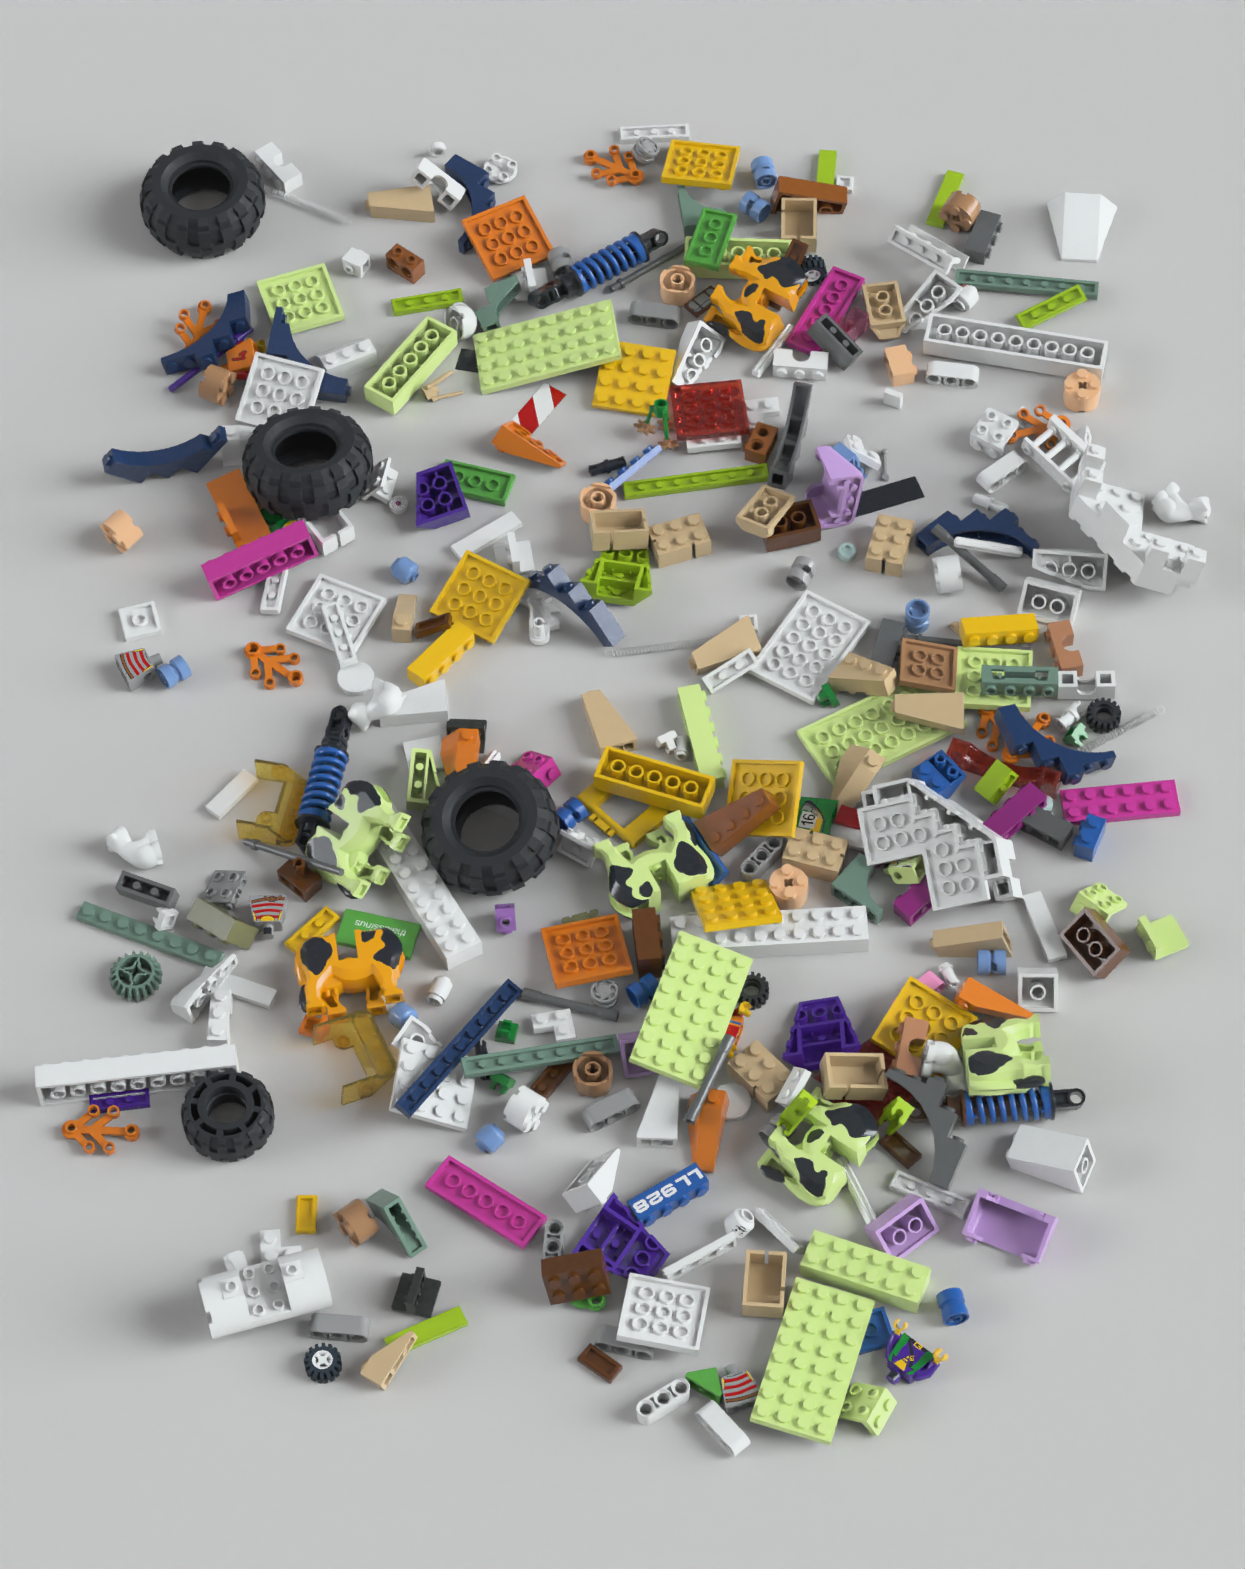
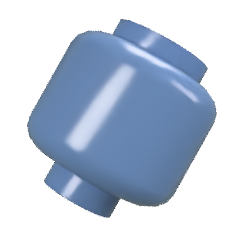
M408 557L397 558L391 566L392 576L403 584H408L411 581L414 582L419 576L417 563Z
M400 1002L390 1009L389 1021L393 1026L401 1030L411 1015L418 1019V1013L407 1003Z
M487 1123L475 1134V1138L478 1141L475 1145L483 1153L486 1150L489 1153H494L505 1142L503 1138L505 1134L495 1123L493 1125Z

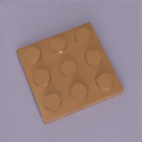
M902 637L898 685L941 693H955L958 647Z

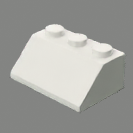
M365 337L314 356L318 366L323 368L325 373L341 378L378 365L376 350L370 339Z
M1028 576L1024 581L1017 614L1034 613L1036 620L1044 623L1070 620L1072 626L1079 607L1082 590Z

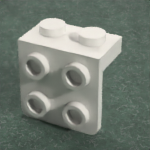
M987 408L970 432V446L975 450L987 453L992 458L1001 459L1005 456V445L1019 426V422L999 411Z
M793 1067L775 1102L787 1108L802 1089L811 1094L818 1087L822 1093V1084L810 1076L811 1072L808 1070Z

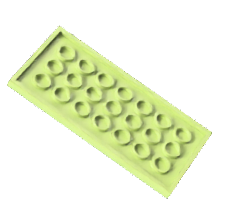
M611 299L473 335L483 395L622 359Z
M898 685L889 697L871 695L797 730V736L832 787L835 783L840 759L850 744L870 748L884 757L886 760L881 767L883 768L954 733L897 719L895 712H891V701L895 700V694L941 693ZM964 719V726H965V728H966V727H967V722H966V720Z
M680 930L628 1062L699 1090L726 1033L753 959Z
M796 1277L751 1413L750 1422L830 1446L875 1300Z

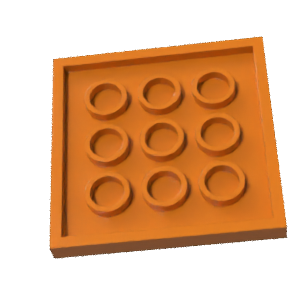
M525 195L461 221L492 282L510 276L514 272L521 271V267L524 266L523 259L531 258L532 266L547 261V255L553 249Z
M617 913L540 928L556 989L633 974L632 964Z

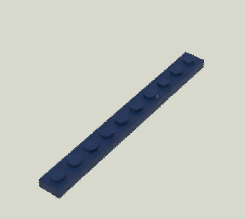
M507 979L402 1095L394 1107L410 1119L460 1063L461 1058L471 1051L521 995L523 990L510 979Z

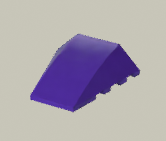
M839 996L799 1002L794 1017V1026L791 1027L790 1039L787 1040L786 1051L783 1052L782 1059L795 1067L815 1071L820 1070L819 1064L825 1052H859L862 1046L851 1026Z
M613 1192L572 1253L601 1248L608 1272L626 1279L629 1278L630 1273L655 1277L670 1253L652 1234L650 1235L644 1225L636 1220L628 1207L623 1205L617 1199L618 1196Z

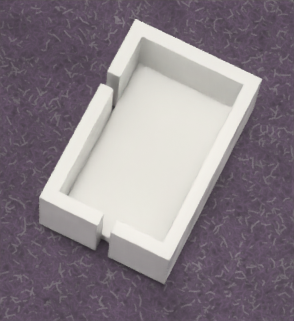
M339 510L337 515L318 517V520L306 521V518H297L298 521L303 519L313 543L323 556L337 550L338 545L342 547L355 540L354 526L341 510Z

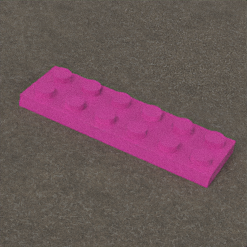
M833 266L788 336L786 346L810 355L811 351L822 352L823 349L806 332L825 313L839 325L862 289V285L865 284V278Z
M1174 779L1060 790L1063 817L1074 826L1080 825L1081 820H1085L1088 813L1107 819L1106 823L1180 816L1181 813Z
M448 1155L425 1184L427 1190L522 1250L527 1247L547 1221L546 1215Z

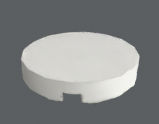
M359 661L358 664L341 668L337 675L339 688L345 694L351 696H361L366 691H370L372 689V681L375 678L372 668L366 663Z
M727 1083L717 1088V1090H725L730 1101L725 1121L740 1120L748 1114L751 1109V1097L743 1086L736 1083Z

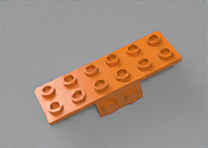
M240 469L233 470L206 483L219 510L216 514L221 523L225 522L226 527H223L227 537H232L237 548L271 534L254 498L247 490Z

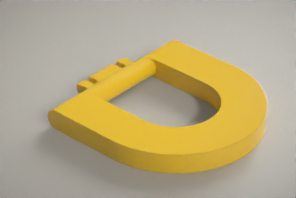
M592 783L577 796V799L584 807L592 813L589 816V820L591 822L594 821V825L602 832H607L609 838L616 834L624 842H628L632 849H635L646 840V834L659 829L663 825V817L671 813L669 810L650 805L647 810L623 828L600 808L614 794L595 789L594 783Z

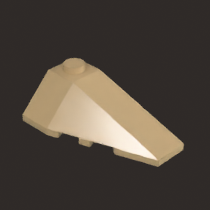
M850 744L840 759L830 797L832 800L839 801L837 813L841 804L851 808L856 806L862 797L861 792L866 791L886 760L884 757L870 748Z

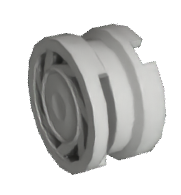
M640 137L636 142L637 144L632 148V155L639 162L650 164L659 153V147L652 139Z
M605 979L593 983L591 987V1001L594 1006L611 1009L617 1004L618 987L614 981Z

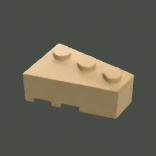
M851 652L845 656L828 676L834 693H839V691H849V694L865 692L866 695L889 697L898 686L895 668Z

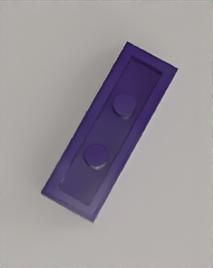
M149 1088L89 1095L90 1105H97L100 1109V1114L107 1113V1109L112 1105H116L119 1111L151 1108ZM145 1092V1094H143V1095H134V1096H132V1095H127V1096H125V1097H116V1098H111V1097H109V1098H107V1099H98V1100H94V1099H93V1098H100V1097H108V1096H116V1095H125V1094H133V1093ZM94 1109L90 1113H96L97 1110Z

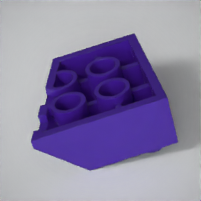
M451 461L416 473V528L437 529L470 518V513Z

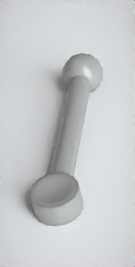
M882 449L883 475L881 479L887 482L889 480L886 458L888 450Z

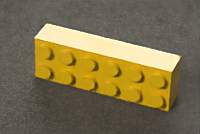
M607 745L593 775L595 789L673 812L680 810L681 814L696 819L705 816L715 792V777Z

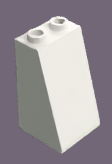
M1020 1124L1018 1131L1014 1133L1013 1143L1006 1152V1159L1011 1169L1078 1193H1083L1096 1161L1088 1138Z

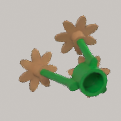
M657 399L654 401V405L649 406L646 420L643 422L638 419V423L633 425L638 428L637 432L644 431V434L648 436L649 433H656L653 430L656 426L650 425L652 414L654 413L657 418H663V420H658L657 423L660 425L658 430L664 429L665 438L663 442L659 441L657 443L663 451L667 448L673 450L674 447L679 446V443H677V440L671 441L668 433L670 428L676 431L677 427L675 425L680 424V421L675 420V415L669 417L668 402L666 400Z

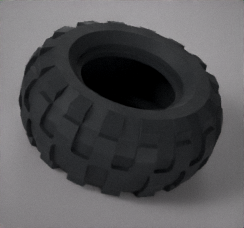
M194 141L192 146L183 147L178 145L171 148L172 151H170L168 156L162 154L155 160L141 185L142 190L139 195L140 207L145 226L150 229V234L164 247L167 246L173 253L181 256L184 253H189L192 258L203 259V255L213 254L215 258L223 256L227 249L231 248L235 251L245 243L246 238H251L256 232L266 207L264 183L255 165L242 152L234 147L228 149L227 146H224V143L213 141L212 145H205L203 141ZM199 189H214L227 195L222 203L206 210H191L178 204L185 195Z
M309 406L308 409H298L296 407L287 409V412L281 415L276 413L270 416L265 424H259L253 430V434L248 439L242 456L244 481L247 490L255 501L274 516L281 514L284 516V519L293 521L297 518H306V521L318 520V517L337 515L342 508L349 509L357 503L356 500L359 496H363L370 483L374 469L372 447L369 438L362 428L350 416L342 415L341 411L332 408L323 410L320 406ZM304 460H328L325 463L311 467H288L291 464Z
M492 760L490 763L481 764L480 761L467 764V768L459 772L454 770L444 778L445 782L440 787H435L428 798L429 805L423 810L421 819L423 848L439 876L449 885H455L463 892L473 895L480 892L485 893L486 896L501 895L503 891L510 889L514 892L524 887L525 882L532 877L534 879L537 878L546 868V861L553 857L557 847V835L560 832L556 805L543 782L535 778L529 770L519 765L510 766L506 761ZM503 805L519 814V823L514 836L500 848L491 851H479L466 846L461 841L464 823L472 813L482 807Z

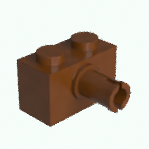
M297 857L293 861L288 860L277 870L278 880L305 902L322 889L321 875L317 871H312L305 865V860H302L301 857Z

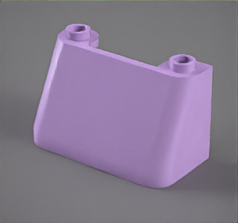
M816 447L815 457L818 461L822 462L824 474L821 483L812 484L806 490L805 500H812L821 529L849 525L856 516L864 484L863 474L832 447Z
M979 1188L962 1234L966 1235L965 1240L977 1244L978 1240L1018 1255L1024 1258L1022 1262L1034 1266L1035 1263H1040L1059 1218Z

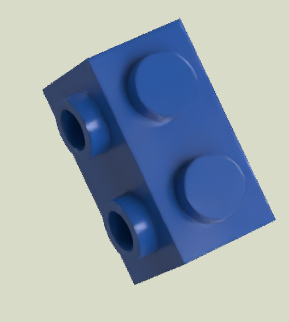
M1088 813L1086 819L1081 820L1079 826L1080 833L1075 835L1072 845L1075 846V857L1090 862L1093 861L1105 833L1107 819Z

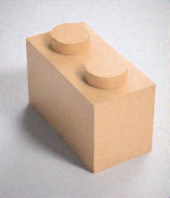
M905 344L884 348V362L893 387L914 383L915 375H917L915 364L912 365L911 351H907Z

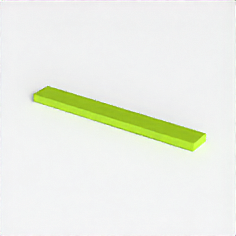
M767 463L627 481L622 483L624 499L633 500L768 482L769 472Z

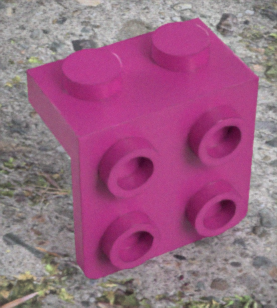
M534 751L525 752L516 763L512 764L529 770L546 787L550 786L562 775L552 757Z

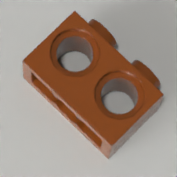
M398 243L385 254L387 268L412 284H415L425 274L424 260Z
M757 422L755 428H752L750 431L749 441L744 443L743 452H745V460L762 464L767 463L778 440V428Z

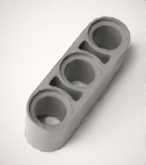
M633 301L630 305L627 319L635 325L676 329L679 325L682 311L675 305Z
M767 837L742 862L740 867L742 882L760 879L782 856V838Z
M626 1088L586 1107L581 1111L580 1115L590 1132H595L637 1112L641 1104L631 1088Z
M552 1219L546 1223L542 1259L563 1255L564 1226L558 1219ZM553 1230H558V1231H559L558 1233H555V1234H554V1233H551V1231H553ZM552 1248L557 1249L555 1252H550L549 1250Z
M313 1313L311 1315L308 1335L318 1340L364 1343L368 1341L370 1319L354 1315Z
M608 1324L599 1326L594 1344L599 1350L642 1360H652L655 1351L654 1347L617 1341V1326Z

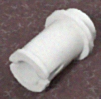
M678 736L676 739L677 748L674 751V756L679 761H684L689 756L687 750L688 738L686 736Z
M949 962L941 964L938 967V973L943 976L948 988L951 989L958 986L960 981L953 971V965L949 964Z

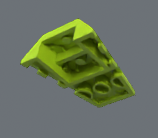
M609 548V550L602 551L601 556L595 559L591 569L588 568L584 578H581L579 582L583 584L589 595L595 600L602 599L605 603L635 606L652 595L648 549L613 550V548Z

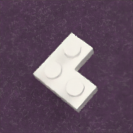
M778 397L742 400L746 433H750L751 429L755 428L757 422L763 423V417L780 416Z
M846 434L843 439L844 445L856 454L859 461L878 471L882 465L879 455L873 451H866L862 440L857 436Z
M570 1008L531 1015L534 1034L554 1031L556 1043L576 1040Z
M280 1229L260 1231L261 1263L302 1251L301 1245L281 1247Z

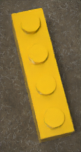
M1034 613L961 618L959 626L963 647L1037 642L1039 632Z
M457 620L450 629H447L407 667L408 679L419 687L436 682L440 675L445 674L454 662H458L462 655L474 646V632Z

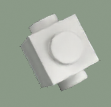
M351 247L342 257L343 270L348 274L362 278L371 267L370 255L362 250Z

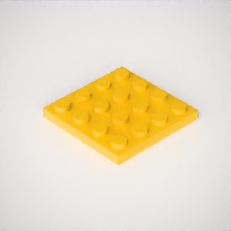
M671 139L661 175V183L684 185L687 187L696 186L705 189L731 190L740 155V146Z
M619 341L622 359L600 365L592 408L647 416L649 406L654 405L655 400L664 399L667 401L676 350Z
M466 550L429 612L434 616L450 612L452 625L458 620L472 630L474 636L494 645L531 582L529 579Z
M732 759L726 805L762 788L773 795L781 808L747 837L795 838L804 770L803 761Z
M754 879L749 882L737 881L733 884H716L710 887L699 886L695 890L690 891V898L705 932L782 923V914L766 879Z
M910 976L870 1041L896 1057V1052H893L895 1041H899L900 1034H897L898 1024L903 1022L907 1016L929 1022L923 1046H908L909 1052L913 1056L921 1058L927 1039L947 1042L958 1051L962 1045L958 1029L976 1021L978 1017L960 1008L951 1000ZM932 1073L930 1077L934 1078L935 1075L942 1077L943 1074Z

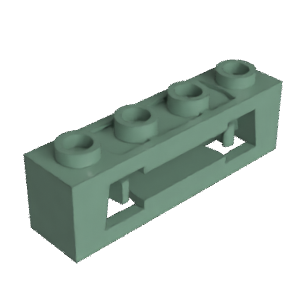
M982 665L981 695L1057 697L1058 667ZM992 671H1002L1004 676H1002V673H999L998 676L992 675ZM1035 672L1048 673V677H1041V674L1035 677Z

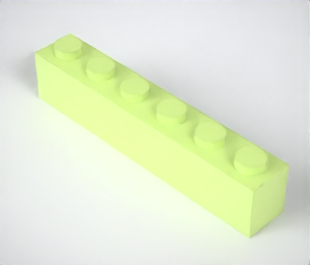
M700 684L678 687V702L696 772L715 777V789L723 788L727 774L725 768H721L723 759L721 752H717V748H719L718 739L713 737L715 732L713 721L709 722L708 717H711L709 706H705L707 701L705 690L701 691Z

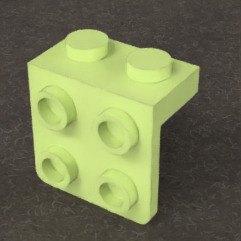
M1095 883L1078 892L1069 910L1078 915L1084 907L1096 909L1108 923L1111 915L1125 909L1127 903L1121 896L1110 891L1106 885Z
M1146 915L1138 918L1137 934L1144 941L1147 951L1151 953L1154 960L1189 946L1187 938L1172 915L1153 922H1149Z
M855 1382L845 1397L839 1418L861 1422L871 1435L879 1436L897 1401L886 1387Z

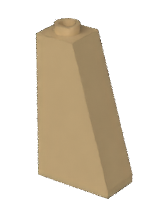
M429 185L424 189H421L419 186L367 193L368 200H365L366 211H370V217L435 222L434 206Z
M749 615L743 617L691 653L689 665L691 670H695L696 675L717 669L748 648L751 649L755 657L759 655L762 648Z
M600 689L581 694L582 706L600 758L606 745L628 752L638 750L636 735Z
M963 692L895 694V700L891 701V712H895L897 719L965 735Z
M1002 921L933 930V938L930 939L931 949L935 950L938 957H977L978 950H989L991 953L994 950H1006V958L1012 957L1011 938Z

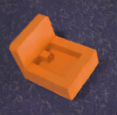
M305 1014L299 1028V1034L321 1041L324 1034H327L330 1028L327 1015L323 1014L321 1018L314 1016L308 1017Z

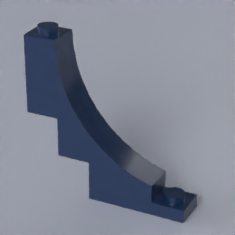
M276 306L266 354L313 366L296 347L290 325L287 324V314H285L284 308ZM324 372L316 400L346 403L347 397L351 396L352 387L349 386L348 379Z
M219 425L209 436L199 434L179 445L154 451L136 452L111 448L102 458L104 472L138 483H142L151 473L170 478L179 468L198 473L228 442L225 427Z

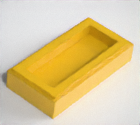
M297 1195L296 1235L316 1234L317 1195Z

